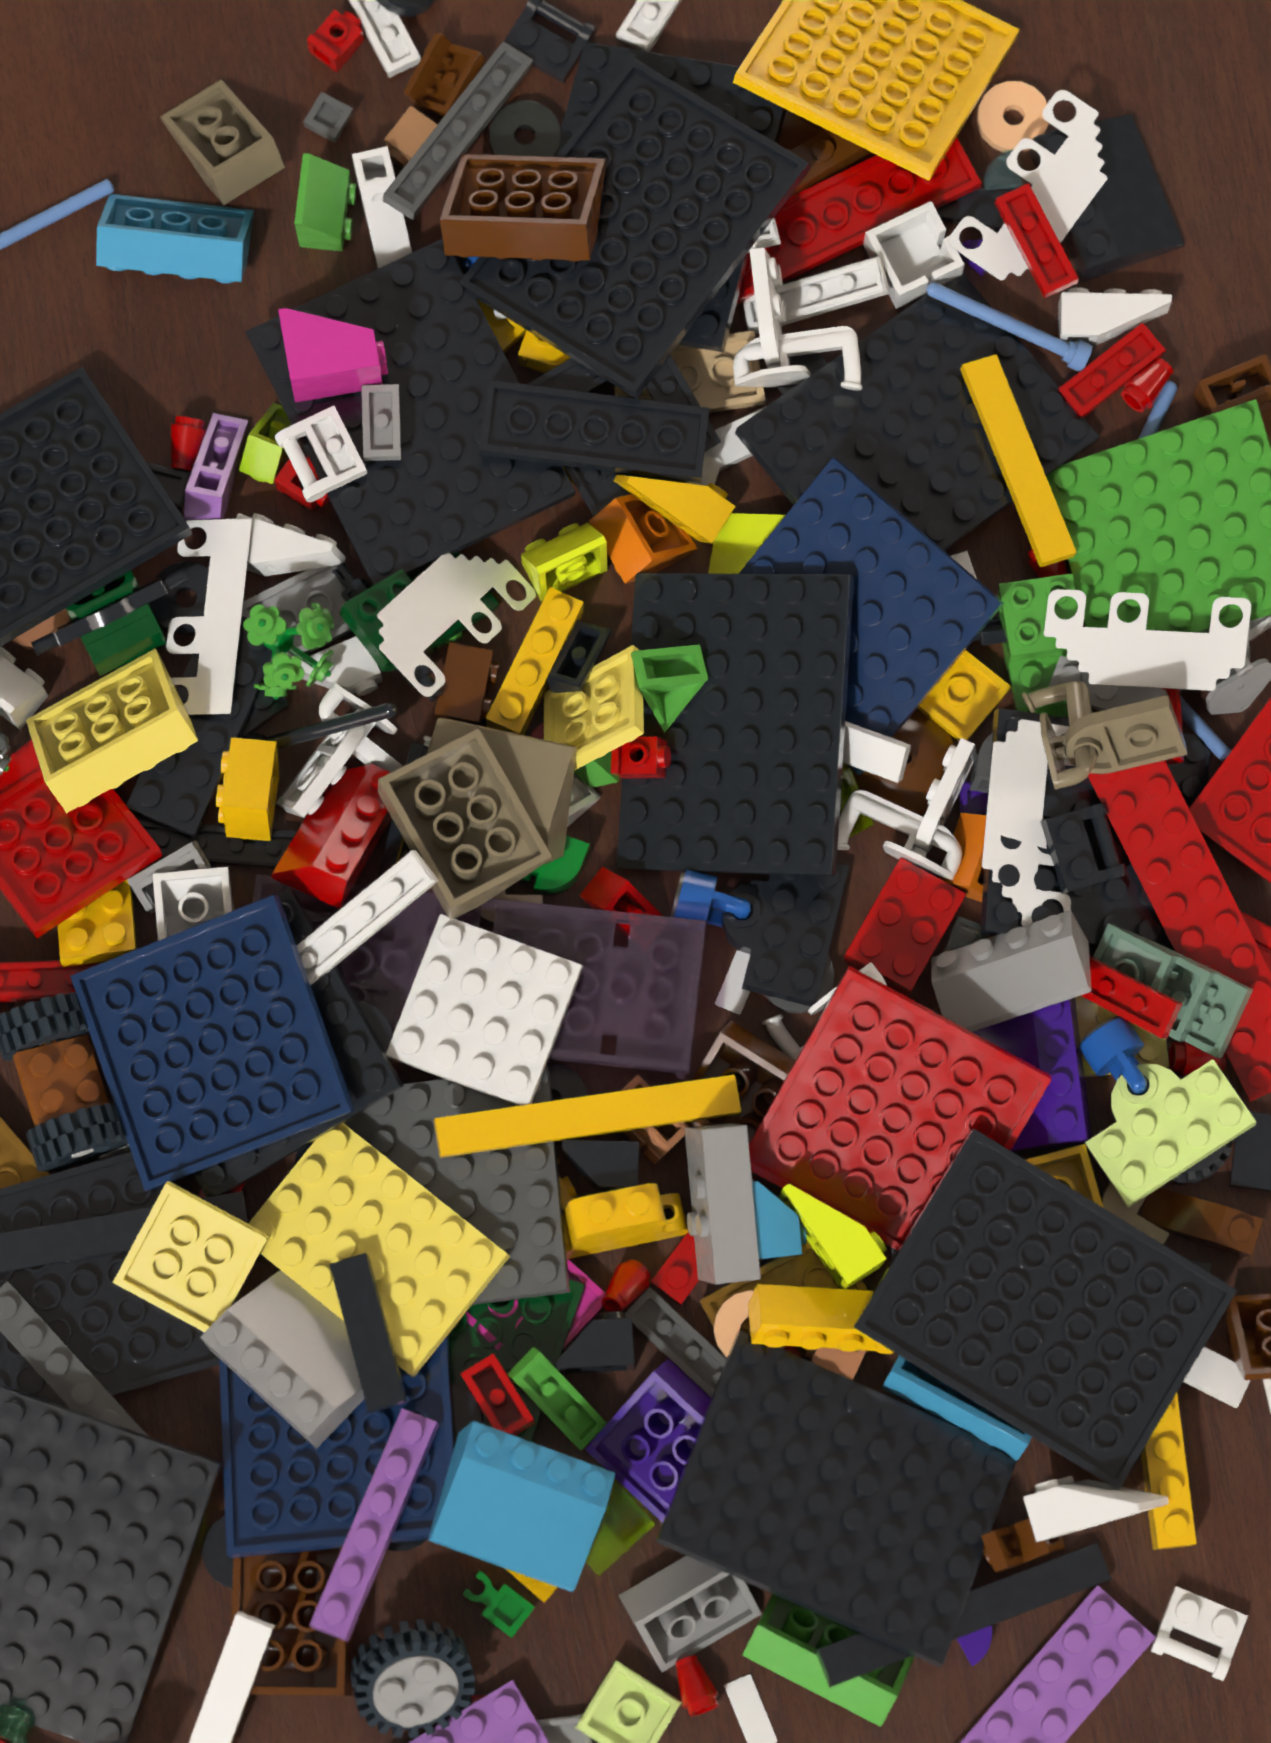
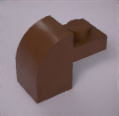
M1030 1518L981 1535L984 1543V1556L988 1563L993 1566L994 1571L998 1573L1065 1548L1061 1536L1036 1542Z

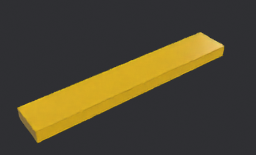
M997 354L963 364L960 368L1039 566L1043 567L1073 558L1077 553Z

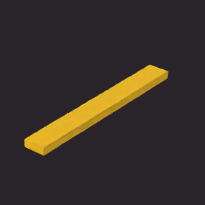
M735 1075L439 1117L434 1119L439 1157L443 1158L735 1115L741 1113Z

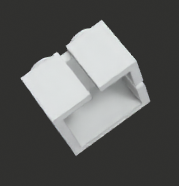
M932 201L865 233L863 246L869 258L877 256L882 258L890 292L889 296L896 309L926 295V288L930 283L936 282L941 285L962 276L965 264L958 251L950 246V236L944 238L946 228Z

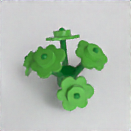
M314 602L311 604L312 609H301L299 613L300 623L296 627L287 628L285 620L279 617L280 611L277 607L272 606L267 609L263 605H255L250 610V618H247L243 623L244 629L248 631V641L254 646L264 644L268 649L272 650V662H267L263 665L265 673L264 683H256L254 688L265 690V696L273 697V699L287 696L288 689H297V685H294L292 682L300 681L305 675L304 669L301 667V660L314 668L306 686L311 687L317 680L322 683L327 677L331 676V671L334 667L331 657L334 651L329 650L317 662L293 645L295 635L302 636V644L308 650L315 647H323L326 642L332 641L330 630L334 629L333 616L327 608L322 609L319 603ZM287 652L292 653L294 656L289 657Z

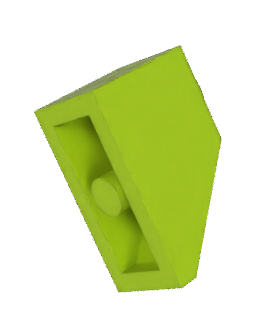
M273 402L247 438L239 471L250 475L253 479L260 482L273 484L275 482L274 479L289 460L284 447L280 448L275 439V435L279 431L291 426L281 405Z

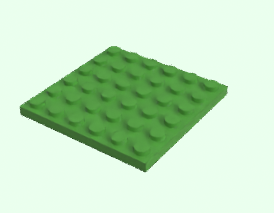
M1256 399L1063 464L1046 477L1077 552L1073 558L1068 560L1076 590H1080L1086 595L1084 613L1086 627H1108L1111 598L1119 592L1143 593L1148 597L1149 607L1146 630L1209 633L1212 605L1220 597L1245 598L1251 603L1250 621L1271 615V445ZM1132 599L1122 601L1117 608L1118 618L1126 623L1135 621L1141 612L1139 603ZM1228 604L1219 612V621L1227 628L1239 625L1243 618L1241 608L1235 604Z

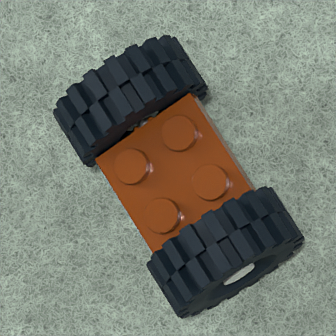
M75 992L66 995L64 993L57 994L51 998L49 996L41 998L39 1001H31L25 1003L26 1005L22 1007L17 1006L11 1009L10 1012L0 1014V1052L3 1060H14L35 1126L26 1135L37 1170L42 1172L55 1171L60 1168L72 1167L75 1164L80 1165L88 1160L98 1159L100 1156L128 1144L115 1104L110 1105L88 1039L90 1032Z

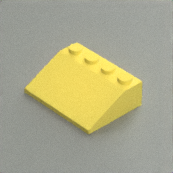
M156 648L26 719L44 781L66 813L86 805L91 799L110 789L119 787L124 781L142 771L150 770L157 763L175 753L186 750L190 745L198 741L191 719Z

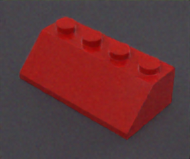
M370 764L346 769L344 775L336 784L332 785L330 783L322 793L324 797L322 804L312 815L307 814L274 869L271 878L340 909L392 820L389 811L378 794V779L392 772Z

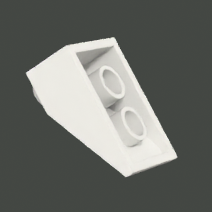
M1073 1476L1034 1485L1037 1493L1023 1497L1036 1542L1067 1535L1169 1504L1167 1496L1121 1487L1117 1490L1107 1483L1093 1480L1074 1482Z

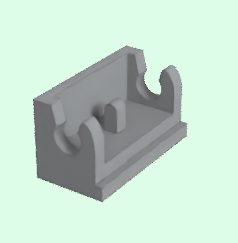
M195 840L127 879L144 909L152 914L156 911L153 874L209 869L212 866Z

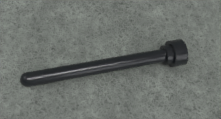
M385 703L269 737L259 733H252L240 738L276 741L278 750L394 717L397 708L393 703Z

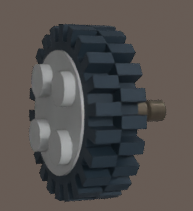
M416 1620L415 1629H409L408 1621L399 1622L401 1631L394 1633L391 1625L384 1627V1639H381L374 1633L369 1637L371 1647L362 1644L358 1649L360 1657L354 1656L352 1662L353 1670L350 1672L358 1711L362 1718H366L369 1726L373 1728L377 1724L378 1732L385 1735L390 1727L393 1737L402 1738L404 1729H408L410 1738H418V1728L425 1727L426 1735L434 1734V1723L438 1722L442 1729L450 1726L447 1715L457 1720L462 1715L460 1706L468 1708L471 1703L469 1695H474L475 1676L467 1647L464 1646L463 1640L459 1635L455 1637L454 1631L449 1627H446L442 1632L440 1623L432 1621L427 1630L424 1620Z

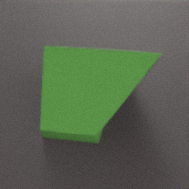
M700 645L639 650L631 653L639 690L664 733L703 684L708 681Z

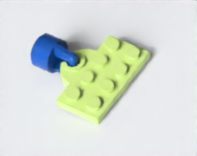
M1115 1016L1095 1027L1080 1041L1079 1050L1095 1074L1103 1076L1111 1073L1116 1080L1111 1093V1109L1116 1122L1086 1141L1085 1144L1129 1208L1255 1126L1256 1120L1213 1059L1182 1080L1170 1069L1158 1064H1139L1134 1056L1142 1050L1144 1043L1128 1020Z

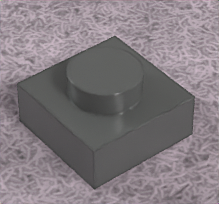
M321 92L303 121L304 127L336 143L354 114L353 108Z

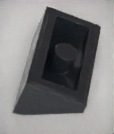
M577 620L547 677L551 692L582 691L612 634L611 629Z

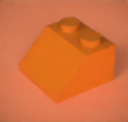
M633 494L615 498L589 520L591 526L604 536L607 542V554L624 583L635 581L637 573H657L697 550L689 534Z
M961 813L953 834L962 848L961 864L953 880L940 876L939 879L966 893L965 897L982 902L984 881L982 858L986 815Z

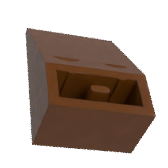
M1266 354L1198 381L1193 396L1203 417L1256 399L1271 445V364Z

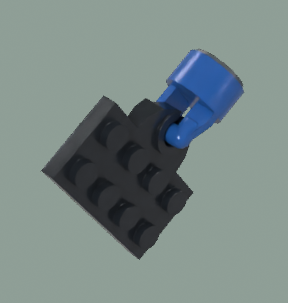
M837 863L836 876L770 874L768 881L753 880L741 884L729 895L714 891L717 876L686 869V872L681 873L670 919L673 920V924L704 931L705 924L722 927L726 935V941L738 951L750 954L742 985L743 990L812 1007L817 1002L849 866Z

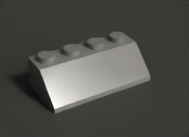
M1071 910L1048 916L1043 920L1013 928L1006 934L981 939L973 944L952 951H946L931 958L932 985L942 1016L970 1032L1092 992L1089 943Z

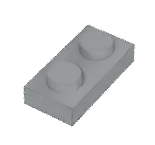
M399 384L361 385L364 461L401 460Z

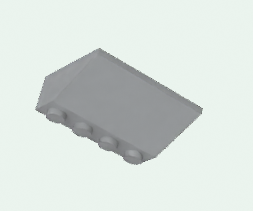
M281 1270L229 1307L200 1337L209 1350L316 1449L365 1399L345 1322Z

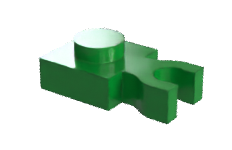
M479 1571L476 1578L484 1582V1592L480 1595H475L466 1589L462 1595L472 1602L485 1604L487 1607L481 1615L513 1638L535 1609V1606L505 1583L497 1591L492 1586L489 1577Z

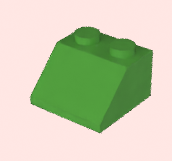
M303 153L294 222L299 246L343 251L344 239L351 240L353 218H348L347 215L349 205H355L357 183L351 182L348 169L312 154Z

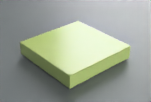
M616 1660L574 1728L598 1743H658L682 1702Z

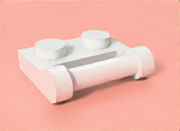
M331 406L293 424L275 435L279 447H284L304 487L302 493L307 502L316 501L326 493L367 474V469L335 406ZM307 435L327 477L318 481L297 442L299 438Z
M1175 1586L1150 1651L1158 1655H1162L1164 1652L1212 1672V1677L1223 1681L1248 1616ZM1172 1628L1220 1647L1221 1650L1218 1658L1170 1639L1169 1636Z

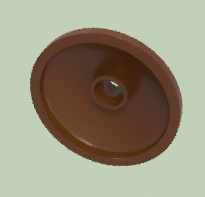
M915 711L893 737V739L911 745L909 752L911 761L906 764L903 780L897 783L867 771L862 775H858L848 765L847 774L854 792L858 790L868 791L913 813L924 816L929 807L926 796L935 778L941 781L945 773L943 771L944 766L942 765L943 759L950 745L955 746L949 733L924 713Z

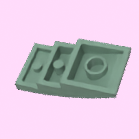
M1108 923L1093 957L1182 1003V1007L1168 1036L1177 1041H1185L1216 1058H1222L1253 989L1180 953Z

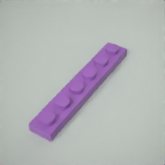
M401 1409L310 1622L312 1628L348 1642L439 1428L438 1422Z

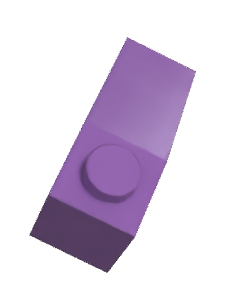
M216 413L212 414L185 489V521L224 518L248 428V420Z

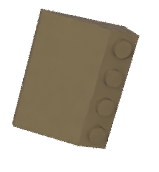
M438 718L427 754L479 728L552 855V859L545 864L563 857L577 747L452 719Z
M479 728L378 779V794L410 851L416 850L439 880L431 888L450 920L484 904L552 859V855Z

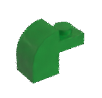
M566 836L563 857L543 864L520 880L529 882L531 877L535 878L534 893L537 895L552 896L567 891L581 876L590 852V844Z

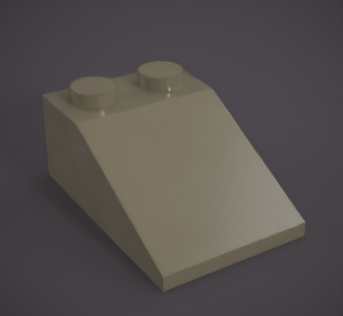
M219 80L161 116L162 122L196 171L223 205L285 168L273 137L222 80Z

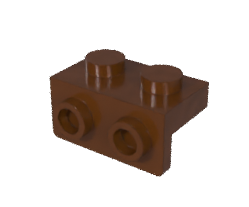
M436 32L430 44L426 47L415 72L410 77L404 93L419 111L444 117L479 73L486 58L480 51L452 44L444 34Z

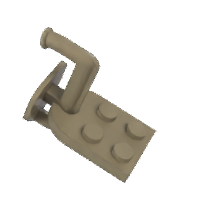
M1081 681L1054 685L1029 694L1022 693L1024 702L1031 713H1034L1035 709L1041 706L1067 700L1070 727L1065 735L1056 736L1048 714L1046 712L1040 714L1042 741L1055 789L1078 784L1086 779L1090 773H1112L1187 755L1186 742L1168 695L1092 713L1088 687ZM1068 758L1075 767L1065 769L1064 759Z

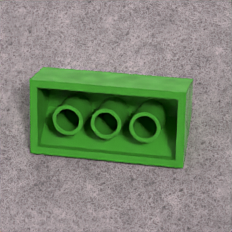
M775 1594L771 1595L742 1656L880 1727L898 1697L914 1659V1656L829 1688L815 1651L860 1632Z

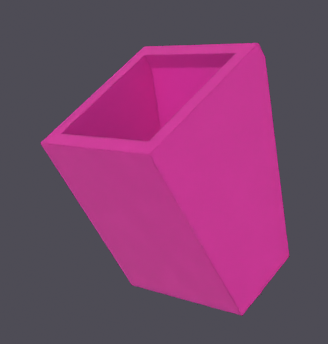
M287 308L278 309L295 403L362 391L361 385H382L381 375L388 374L383 341H375L373 329Z

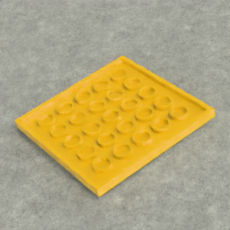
M783 0L735 73L733 83L930 181L1015 42L1020 29L962 0Z

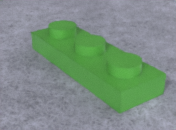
M535 1347L507 1373L509 1378L580 1451L607 1424L596 1410Z

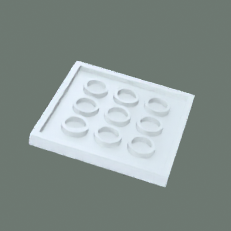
M440 914L386 1055L395 1061L518 1106L529 1105L532 1103L583 966L456 919L450 920L448 916Z

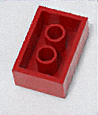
M900 857L846 951L843 962L858 970L872 962L883 976L888 987L909 998L960 909L966 893Z

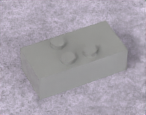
M725 1123L685 1127L692 1212L687 1214V1226L690 1236L694 1235L698 1280L713 1284L760 1280L747 1125Z

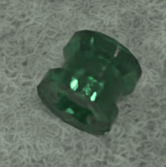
M1 1705L0 1739L7 1743H27L26 1734L28 1729L35 1725V1716L11 1706Z

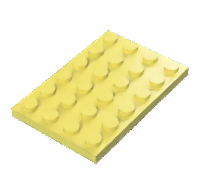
M344 1123L313 1142L248 1223L269 1235L260 1254L343 1321L329 1264L364 1253L368 1254L398 1366L413 1378L510 1257L505 1251Z

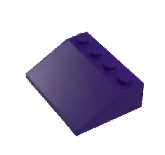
M1075 997L972 1032L1052 1075V1080L1013 1145L1011 1152L1023 1153L1083 1145L1092 1138L1082 1053L1079 1050L1080 1035Z
M668 1358L650 1374L589 1443L585 1450L606 1470L614 1472L615 1478L663 1523L711 1398Z

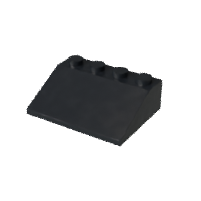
M1132 115L1094 121V125L1100 128V132L1095 139L1102 144L1098 157L1104 160L1100 172L1107 176V180L1064 237L1082 283L1184 247V242ZM1056 129L1033 137V141L1055 155L1068 138V135ZM1030 149L1029 153L1035 168H1038L1041 162L1040 155L1034 149Z

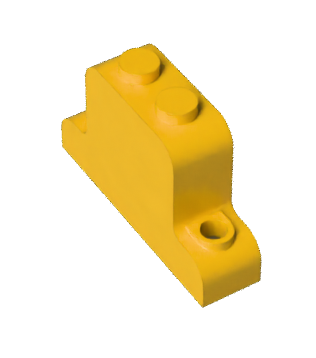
M655 1183L574 1199L568 1202L563 1214L567 1259L683 1236L688 1232L680 1194L660 1195L658 1185ZM663 1209H671L674 1217L666 1219Z

